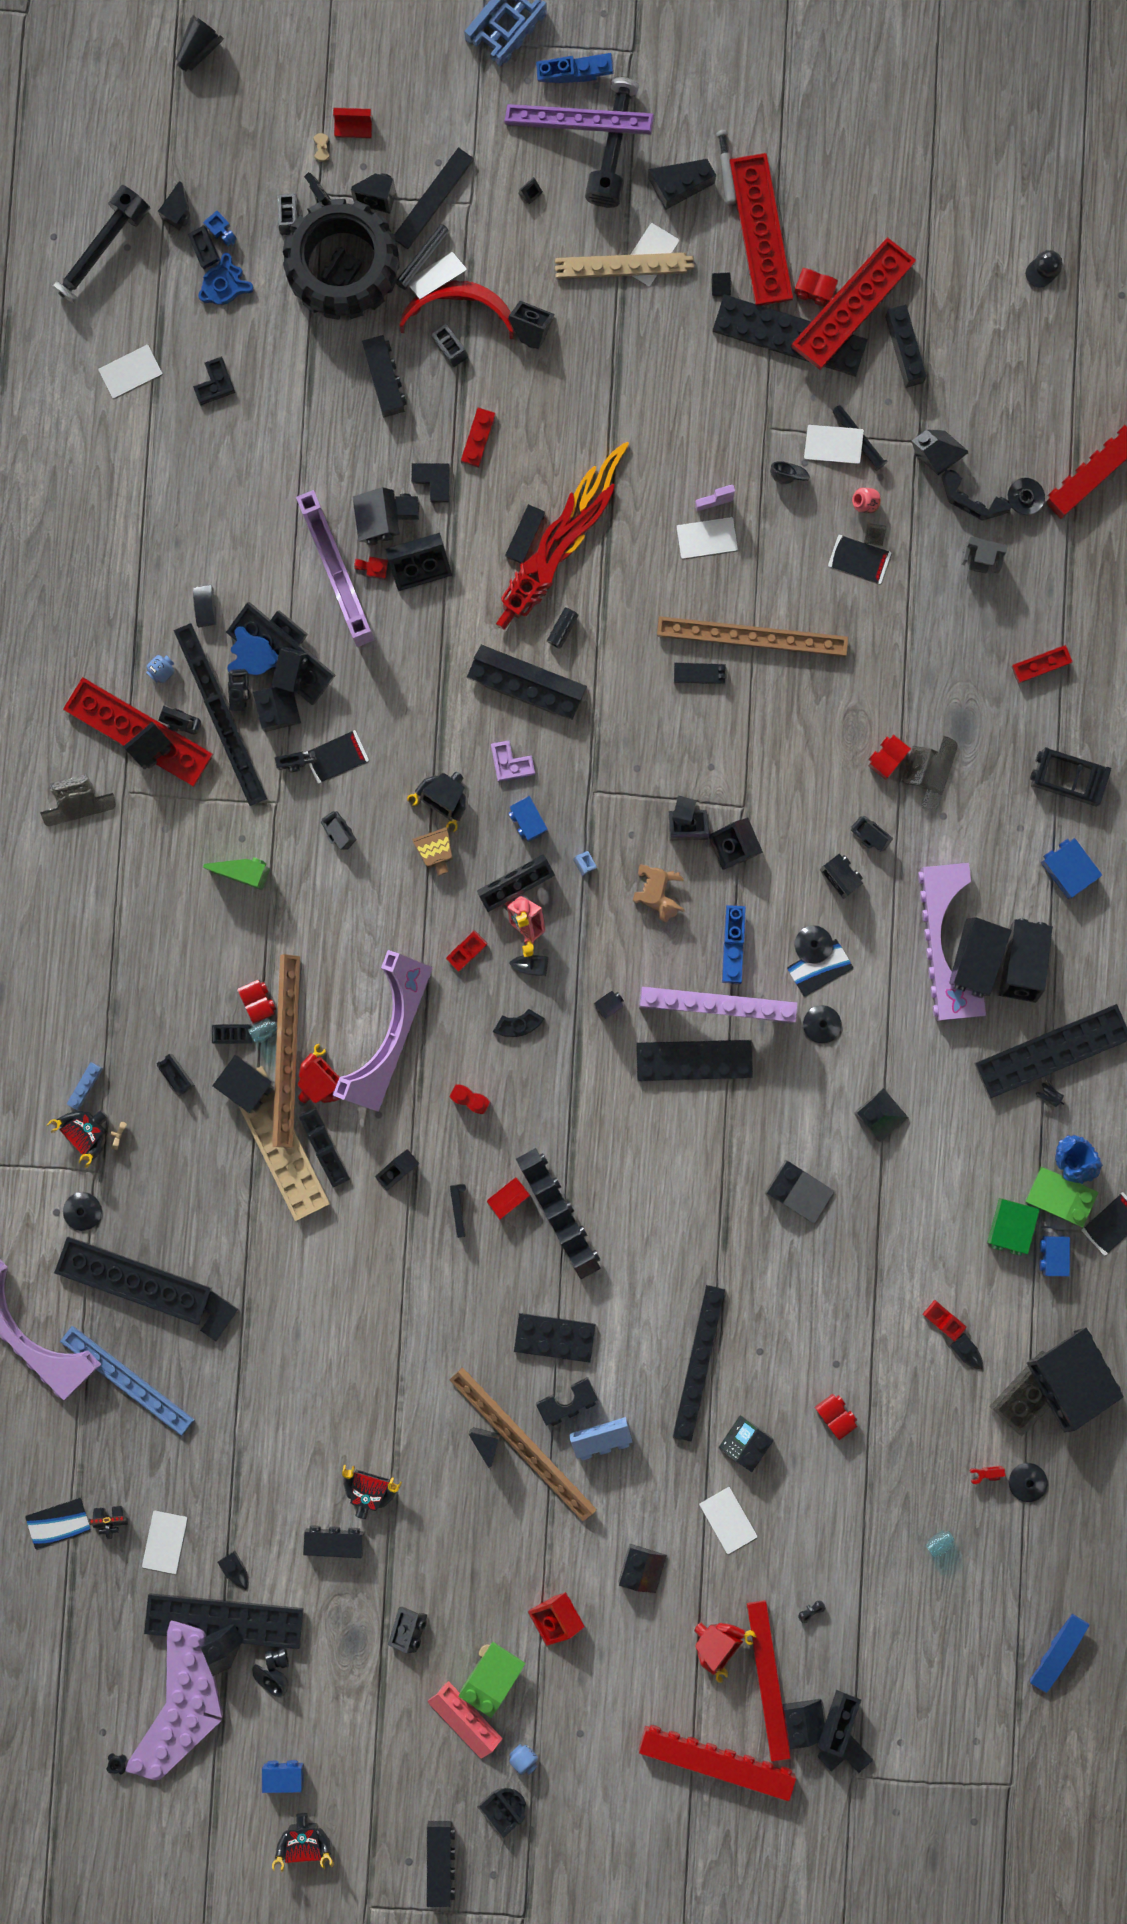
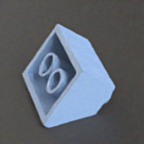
M626 1417L570 1433V1441L576 1459L581 1458V1460L591 1458L594 1453L599 1452L600 1455L609 1453L611 1448H627L630 1446L629 1443L633 1442Z

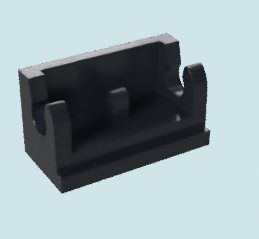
M168 1054L164 1060L157 1063V1067L178 1096H181L195 1086L173 1054Z

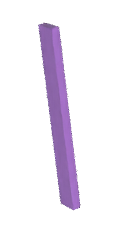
M507 104L504 122L506 125L652 135L654 114Z

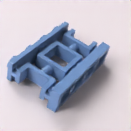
M490 0L464 31L465 40L470 44L473 43L475 47L481 41L488 44L494 49L490 54L491 59L495 60L500 67L503 63L509 61L511 53L515 48L518 49L522 45L525 36L533 32L535 24L539 20L542 21L547 14V3L545 1L535 0L531 4L527 0H515L518 4L512 8L506 3L508 0ZM524 8L531 13V16L526 21L525 17L520 14ZM505 13H508L517 20V23L509 32L497 24ZM488 23L489 27L494 30L490 37L482 31ZM500 36L508 41L503 49L496 42Z

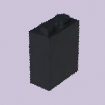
M381 487L353 496L359 542H364L366 545L371 546L378 544V541H389L394 536L400 535L394 490Z
M234 1055L212 1087L248 1113H253V1111L257 1112L263 1104L261 1100L264 1096L268 1097L273 1091L274 1087L272 1085L274 1081L240 1056Z

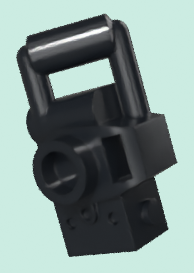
M245 669L230 670L228 673L229 711H245L247 707L246 700L251 698L248 671ZM233 677H243L244 681H233Z
M163 706L158 721L167 724V728L177 732L179 729L193 735L198 733L201 724L199 718L186 714L177 708L171 709ZM189 720L193 721L191 729L187 727Z
M302 751L274 757L276 768L278 771L288 769L290 773L300 771V767L317 762V753L312 751L304 754Z
M333 811L322 818L321 824L328 834L327 838L331 844H337L340 850H348L357 840L352 833V829L346 824L345 819L341 817L338 811Z
M860 816L851 826V831L862 840V843L867 848L875 847L880 852L885 851L893 840V837L866 816ZM866 822V825L864 826L862 831L859 832L858 830Z

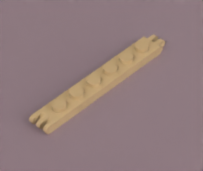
M686 253L556 258L555 264L563 265L555 266V271H563V273H556L555 275L556 279L684 274L687 273V270L694 269V264H687V262L694 261V256H686Z

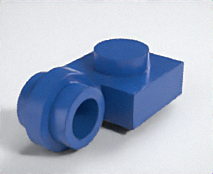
M215 211L203 222L204 226L207 227L215 238L223 234L221 239L228 247L235 244L236 236L232 231H226L230 224L218 211Z

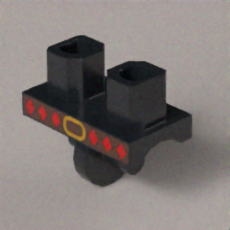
M122 1506L112 1507V1517H106L105 1508H94L93 1519H89V1525H92L93 1528H101L99 1529V1535L106 1534L107 1539H112L113 1533H119V1527L112 1526L128 1525V1518L125 1517Z

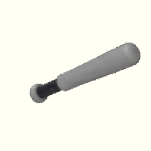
M720 130L716 135L721 148L720 158L725 201L727 205L732 206L736 204L737 200L729 161L730 153H728L726 137L728 132Z

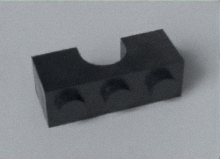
M589 1377L571 1385L574 1399L569 1404H560L554 1394L536 1402V1406L546 1426L549 1424L551 1427L562 1422L561 1418L567 1415L571 1418L579 1413V1409L583 1407L589 1409L596 1405L595 1401L598 1400V1396Z

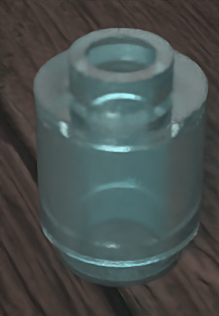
M266 1018L254 1024L248 1031L254 1043H261L277 1035L275 1032L277 1031V1026L274 1020L270 1021Z
M942 1530L930 1538L925 1546L934 1558L940 1557L954 1547L953 1542L955 1539L949 1531L945 1533Z

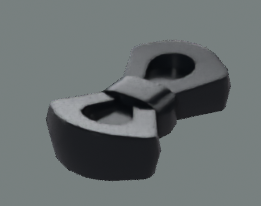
M816 1601L812 1607L807 1605V1610L799 1613V1621L807 1623L813 1615L824 1612L826 1609L825 1604L822 1601Z

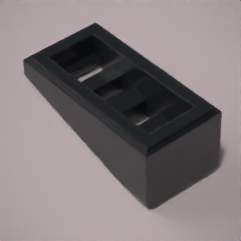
M296 193L277 195L278 228L281 235L291 234L290 227L298 217ZM292 202V204L282 205V203Z
M447 324L431 334L453 367H456L469 357L467 351ZM448 333L447 336H445L443 339L439 340L440 337H442L444 334Z
M252 1024L212 1025V1044H252ZM238 1028V1040H234V1029ZM242 1028H246V1040H242ZM218 1029H222V1040H218ZM226 1029H230V1040H226Z

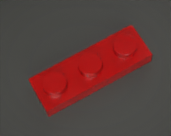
M477 407L462 454L461 463L479 468L496 416L495 412Z
M1063 645L1013 664L1011 667L1019 684L1069 665L1073 661L1067 646Z

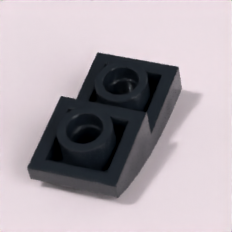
M212 585L193 588L197 627L216 625V608L214 606V589Z
M678 795L672 820L678 825H691L697 800Z

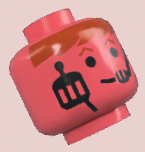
M860 488L854 493L852 502L855 510L858 512L874 513L880 506L881 497L879 492L873 488Z

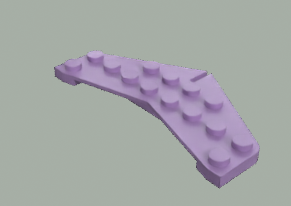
M171 1620L167 1631L166 1704L129 1759L126 1772L152 1780H160L221 1722L223 1712L215 1676L212 1677L198 1643V1640L206 1637L203 1630Z

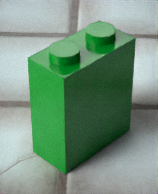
M999 1198L987 1243L992 1244L991 1248L1003 1251V1248L1011 1249L1010 1253L1022 1256V1253L1028 1254L1040 1209Z

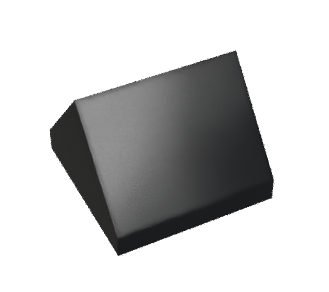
M534 177L519 189L518 192L528 204L532 203L543 193Z

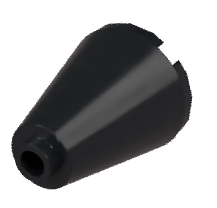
M192 15L176 56L177 66L185 72L188 69L192 71L224 38L216 34V31L201 19H197L195 15Z

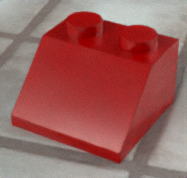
M566 1592L553 1596L528 1611L546 1646L571 1639L585 1627Z

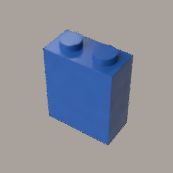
M1068 838L1059 844L1060 849L1056 852L1053 850L1049 851L1043 856L1045 860L1041 862L1067 899L1074 897L1102 876L1101 872L1075 838L1071 841Z

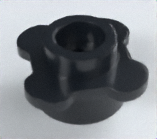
M111 1753L108 1756L107 1772L124 1774L126 1770L125 1762L127 1761L126 1755L117 1756Z

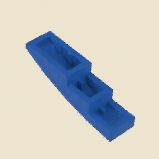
M1071 1614L1051 1641V1647L1043 1656L1040 1666L1030 1678L1031 1684L1046 1693L1049 1691L1078 1647L1089 1627V1623Z

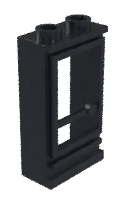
M1047 747L1042 752H1038L1035 762H1038L1037 768L1032 770L1030 780H1032L1031 786L1095 807L1101 804L1112 768ZM1051 757L1078 765L1071 790L1043 781ZM1083 767L1091 769L1084 794L1074 791Z

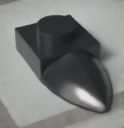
M522 955L511 960L509 964L521 973L546 976L549 957L538 955L524 957Z
M963 1333L950 1347L967 1365L982 1370L983 1360L978 1348Z
M233 1551L217 1562L227 1579L229 1578L232 1583L242 1589H248V1574L236 1551Z

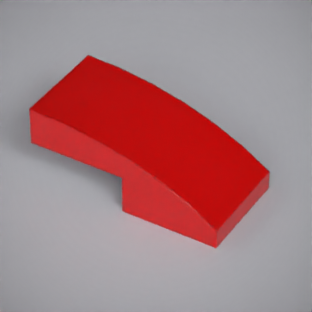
M474 930L446 959L459 972L488 943Z
M936 1300L922 1314L954 1342L967 1328Z

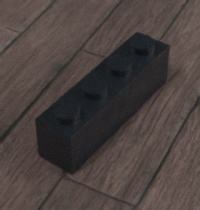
M907 305L890 308L885 318L905 388L922 384L927 375Z
M384 335L362 340L383 418L405 412L404 405H407L404 394L399 392V388L402 385L399 376L395 377L394 370L397 367L394 358L390 359L389 352L392 351L389 340L385 341Z
M428 1821L427 1907H450L451 1900H455V1888H451V1880H455V1867H451L452 1860H455V1847H452V1840H455V1827H452V1821Z

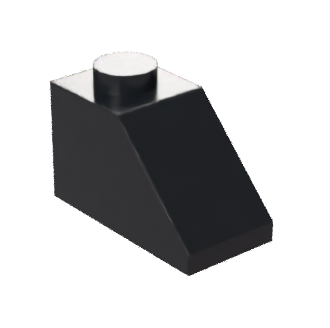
M180 181L158 210L161 219L179 231L182 226L187 225L190 219L186 190Z
M611 991L597 1000L594 1006L603 1019L606 1020L623 1007L622 1002L624 1000L618 992L614 994Z
M406 1149L384 1167L375 1178L388 1191L420 1163Z

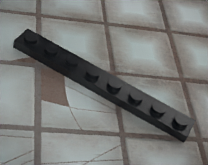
M710 1285L705 1287L673 1438L692 1442L725 1289Z

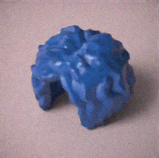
M1068 1135L1059 1141L1055 1160L1058 1168L1063 1170L1064 1179L1067 1181L1081 1184L1086 1181L1091 1182L1099 1176L1103 1166L1101 1158L1098 1157V1152L1095 1151V1148L1084 1137Z

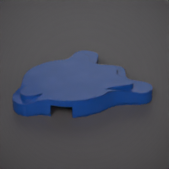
M224 253L219 264L208 270L203 276L204 280L198 294L201 302L224 305L233 301L240 294L253 292L254 287L251 282L239 280L243 271L240 267L232 264V257L229 253Z
M237 627L235 629L237 641L231 647V652L237 655V659L227 666L228 672L230 670L245 669L249 674L259 675L272 667H276L278 655L272 650L266 639L250 635L244 627Z

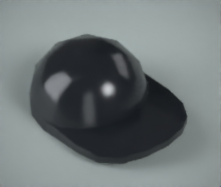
M1046 250L1040 253L1026 268L1025 276L1027 281L1038 288L1049 285L1062 270L1063 263L1059 253L1053 250Z
M777 461L771 465V476L779 484H789L794 480L808 481L810 479L808 472L801 466L784 461Z
M257 1664L253 1666V1677L260 1686L275 1697H283L288 1690V1681L283 1673L278 1670L267 1671Z

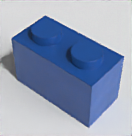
M530 796L509 806L511 812L508 814L513 823L517 821L520 827L517 831L522 840L526 838L529 842L548 832Z
M1043 1236V1240H1040V1252H1043V1260H1040V1271H1043L1045 1276H1070V1237Z
M273 1760L263 1765L262 1793L302 1792L304 1787L303 1763H298L297 1760H290L286 1763H279V1761Z

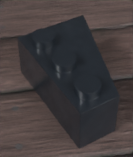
M708 159L648 169V179L664 208L667 210L715 184L716 173Z

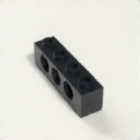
M543 854L477 890V893L487 912H490L554 877L555 874Z

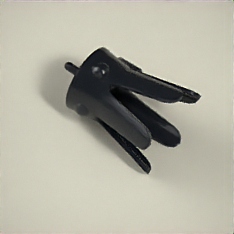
M1048 1080L1047 1082L1050 1086L1042 1083L1043 1091L1047 1095L1036 1092V1095H1038L1036 1097L1050 1102L1054 1107H1057L1060 1103L1064 1105L1062 1102L1064 1095L1059 1093Z

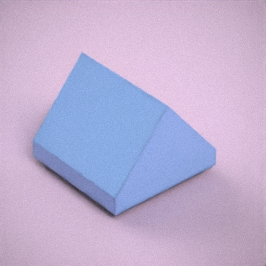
M588 851L575 856L573 859L582 876L597 868Z

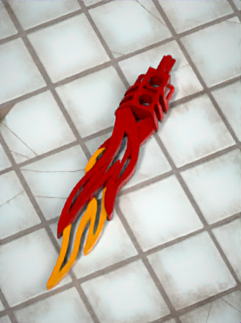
M629 442L620 445L606 458L588 494L587 491L596 471V466L586 473L574 495L572 492L569 494L562 515L544 532L538 551L520 565L519 573L515 572L514 580L510 579V586L501 597L505 611L496 622L500 629L505 630L514 616L518 619L521 615L527 616L533 607L542 601L540 597L545 596L548 592L545 590L553 585L552 581L558 564L568 558L579 547L585 538L583 534L601 517L614 491V484L610 485L612 475L628 448ZM616 456L609 469L604 484V488L601 494L586 509L588 503L593 498L600 485L605 468L607 467L608 463ZM586 482L579 506L581 514L571 522L580 491ZM557 528V530H556L554 536H553V537L551 538V540L547 543L549 537L551 536V534L553 533V531ZM566 535L553 552L549 562L546 563L549 550L554 541L557 542ZM538 572L539 583L528 575ZM529 585L532 587V590L524 592L522 587ZM518 600L521 602V606L515 608L511 603Z

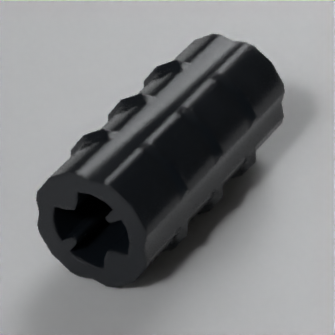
M565 607L553 630L550 632L547 642L561 649L579 615Z

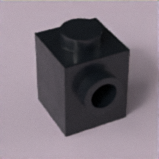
M406 493L395 496L398 520H419L418 496H411V494Z

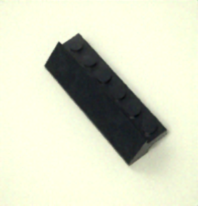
M482 644L473 658L474 660L467 675V679L485 685L489 689L571 720L574 719L587 688L586 685Z

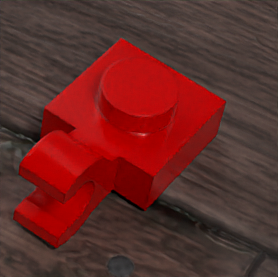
M370 556L369 562L355 559L354 569L367 571V577L385 580L388 559Z
M1002 1466L984 1467L982 1469L971 1468L969 1470L970 1473L978 1474L976 1479L971 1480L973 1484H979L983 1478H989V1481L1001 1480L1000 1477H1006L1005 1468Z

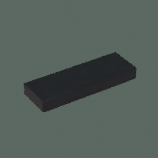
M528 504L505 557L523 564L545 516V511Z

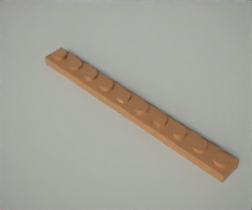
M661 616L658 619L657 637L846 657L848 636Z
M287 954L280 955L272 1146L281 1148H293L300 956Z
M463 1367L449 1379L582 1521L586 1520L597 1510Z

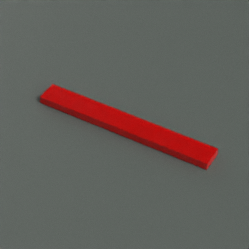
M766 1600L747 1603L750 1629L756 1635V1637L752 1636L770 1759L771 1762L790 1759L767 1603Z

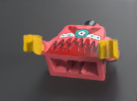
M521 896L515 901L510 900L504 903L503 908L508 911L511 925L524 935V943L526 945L522 946L524 957H528L534 954V940L546 930L542 908Z

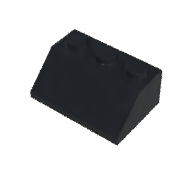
M440 533L385 549L398 592L452 576Z

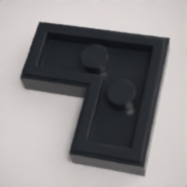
M308 172L304 178L309 183V188L324 206L330 205L331 198L316 177Z
M222 356L204 362L210 380L193 386L200 406L235 393Z
M412 463L411 482L412 484H430V502H449L450 464Z
M212 1290L205 1311L211 1315L200 1331L216 1342L239 1309Z
M851 1734L843 1758L823 1750L817 1755L831 1772L845 1759L858 1773L873 1761V1758Z

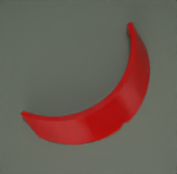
M448 281L421 299L416 295L403 311L399 325L401 333H405L407 319L410 316L417 315L421 311L422 305L435 299L480 301L497 313V316L506 324L510 339H514V329L508 320L511 311L504 301L490 289L469 281Z

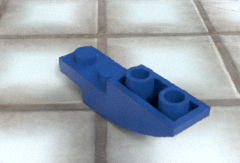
M611 53L576 59L573 56L536 62L538 82H587L597 80L599 76L614 74L613 56Z
M726 905L722 983H742L746 906Z

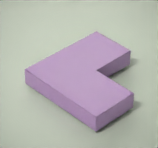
M734 485L718 488L715 490L714 495L697 499L695 502L696 511L733 501L735 494Z
M510 741L491 744L498 782L535 775L532 755L513 759Z

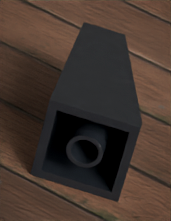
M977 917L966 919L949 984L954 985V989L965 992V989L972 992L971 995L978 998L990 996L1012 930Z
M1023 918L1015 919L1010 927L1012 932L1007 944L998 996L1036 1003L1046 988L1053 926H1049L1044 922H1028L1027 919Z

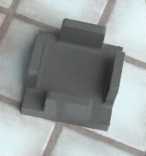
M970 537L964 545L961 565L965 566L970 554L969 570L986 574L989 565L992 566L994 561H997L994 573L998 574L1002 568L1008 545Z

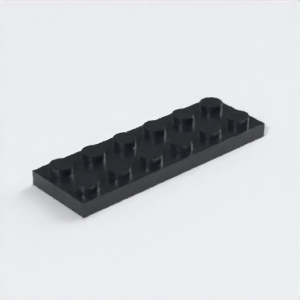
M250 602L245 604L226 631L229 636L237 641L235 629L237 627H244L250 635L266 639L277 655H279L280 649L285 647L308 653V665L302 676L304 683L302 688L296 692L311 705L317 702L336 676ZM272 667L270 670L275 673L276 667Z
M752 1040L636 1043L637 1081L753 1078Z

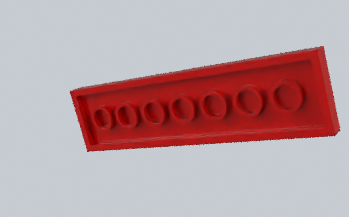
M767 153L729 159L755 305L763 306L792 301V289Z
M887 237L798 336L791 347L821 370L913 267L916 259Z
M84 677L81 678L63 708L67 713L123 746L153 722L174 744L171 747L170 753L157 759L156 765L195 787L214 755Z

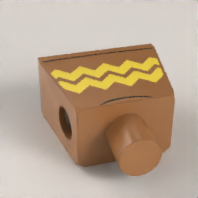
M447 827L412 839L427 868L435 866L438 876L449 872L446 862L453 860Z

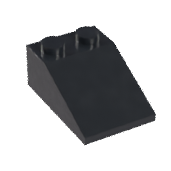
M785 1160L765 1193L812 1223H815L834 1190Z

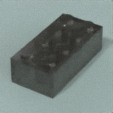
M1041 1350L1035 1358H1039L1046 1352ZM1027 1365L989 1407L1022 1437L1050 1406Z

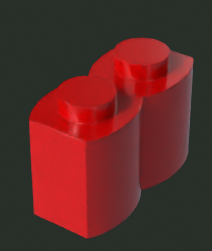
M802 268L794 293L802 300L812 299L815 301V304L825 306L833 298L838 280L814 270Z
M894 734L891 738L887 736L880 744L883 748L879 753L875 751L868 759L870 761L868 767L885 780H887L911 750L909 746Z
M256 980L237 989L253 1024L276 1015L274 1010H277L273 999L269 1000L266 993L269 990L265 982L261 983L260 980Z
M455 1084L449 1096L455 1103L467 1105L471 1111L477 1114H485L490 1104V1100L486 1096L473 1093L470 1088L460 1084Z
M832 1393L814 1408L835 1437L841 1440L858 1427L855 1423L857 1418L851 1411L847 1413L843 1407L846 1405L839 1395L836 1397Z

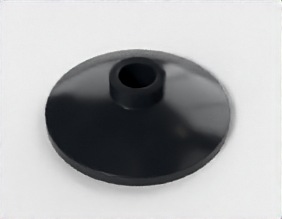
M1020 478L1009 487L1007 498L1009 503L1013 505L1012 509L1022 515H1032L1042 508L1045 502V493L1042 486L1036 480ZM1025 496L1027 501L1022 500L1021 497Z
M813 925L803 928L797 934L794 946L800 959L807 963L817 964L830 956L833 949V941L827 930ZM811 941H816L818 946L813 948Z
M825 1005L815 1006L806 1013L803 1020V1029L810 1040L821 1044L828 1043L839 1035L841 1019L833 1008ZM820 1021L826 1022L825 1028L820 1027Z
M86 1192L73 1194L66 1200L63 1207L64 1220L71 1228L79 1231L93 1228L99 1222L102 1214L98 1199ZM79 1208L84 1210L83 1215L78 1214Z
M1022 1463L1016 1466L1009 1476L1010 1491L1020 1501H1037L1047 1490V1476L1043 1469L1036 1464ZM1029 1480L1033 1482V1485L1031 1487L1026 1486V1483Z

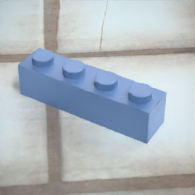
M90 1062L67 1105L80 1110L100 1075L102 1067Z

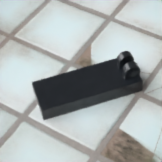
M674 662V683L725 684L726 664Z
M465 1184L450 1186L457 1238L466 1236L460 1192L466 1190Z

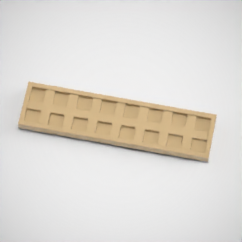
M263 1066L256 1068L268 1077ZM273 1089L268 1097L265 1095L261 1100L263 1104L257 1112L248 1113L240 1106L239 1108L294 1220L297 1221L331 1203L295 1130L293 1131V1148L272 1147L275 1089Z

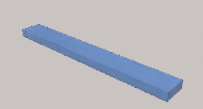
M71 1326L60 1342L74 1353L89 1351L101 1363L96 1369L98 1372L181 1436L184 1435L195 1420L76 1327Z

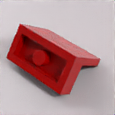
M333 108L335 137H372L371 109Z
M515 1177L491 1196L487 1203L494 1210L497 1217L501 1219L529 1197L530 1193L518 1178Z

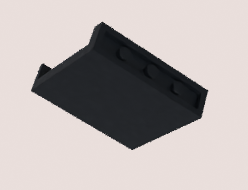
M1087 1328L1073 1331L1075 1334L1039 1358L1031 1359L1027 1362L1064 1433L1076 1431L1124 1397L1120 1386L1116 1383L1110 1368L1105 1363L1101 1351L1097 1348Z

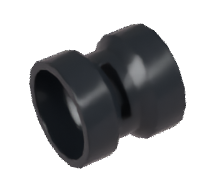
M280 1648L275 1652L272 1650L265 1652L268 1671L275 1670L277 1667L282 1669L289 1667L286 1648Z

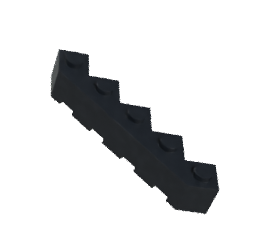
M535 1148L516 1158L522 1173L527 1179L579 1278L583 1279L600 1270L601 1267L598 1261L601 1259L596 1250L592 1251L585 1239L588 1235L583 1226L579 1227L572 1213L575 1211L571 1203H566L560 1193L559 1188H561L558 1179L556 1177L552 1178L546 1164H548L545 1155L543 1153L539 1154Z

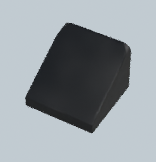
M730 272L712 273V296H724V294L731 296Z

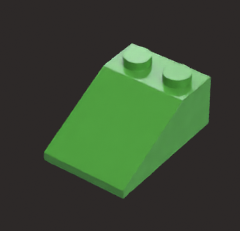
M255 857L252 860L240 859L203 865V868L209 872L263 890L270 868L266 866L267 863Z
M1041 1167L1025 1202L1083 1228L1099 1192L1080 1183L1067 1181L1064 1179V1176Z
M492 1642L463 1684L458 1697L492 1718L523 1669L525 1662Z

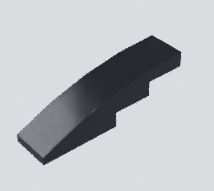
M315 1107L298 1115L332 1187L334 1188L350 1180L317 1108Z

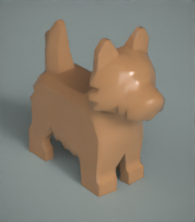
M640 865L639 876L646 875L648 879L644 883L643 892H634L633 902H641L657 910L660 915L659 919L665 923L671 917L676 916L679 911L685 912L684 908L675 901L665 897L668 881H684L680 873H674V871L666 872L660 868Z

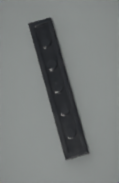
M459 147L395 232L396 242L406 249L410 248L474 161L472 156Z

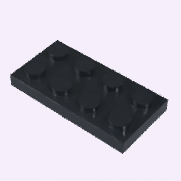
M519 1313L514 1352L590 1363L596 1323Z

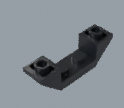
M945 470L941 477L948 502L982 521L1008 514L1013 506L1006 498H998L996 496L989 509H987L982 502H974L969 499L967 494L956 492L962 480L959 473L954 470Z

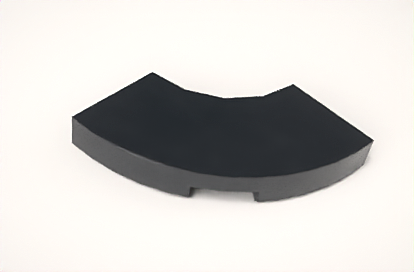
M530 1009L518 1017L509 1018L502 1015L493 1032L505 1037H520L538 1028L545 1018Z

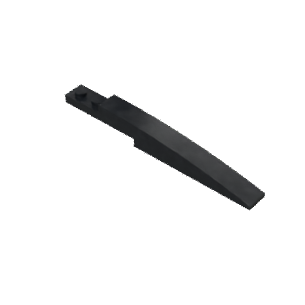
M192 623L173 630L249 806L266 800V794Z

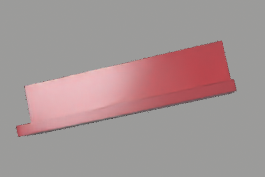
M448 1681L435 1696L428 1700V1703L482 1759L493 1752L503 1738L472 1705L458 1697L460 1693Z

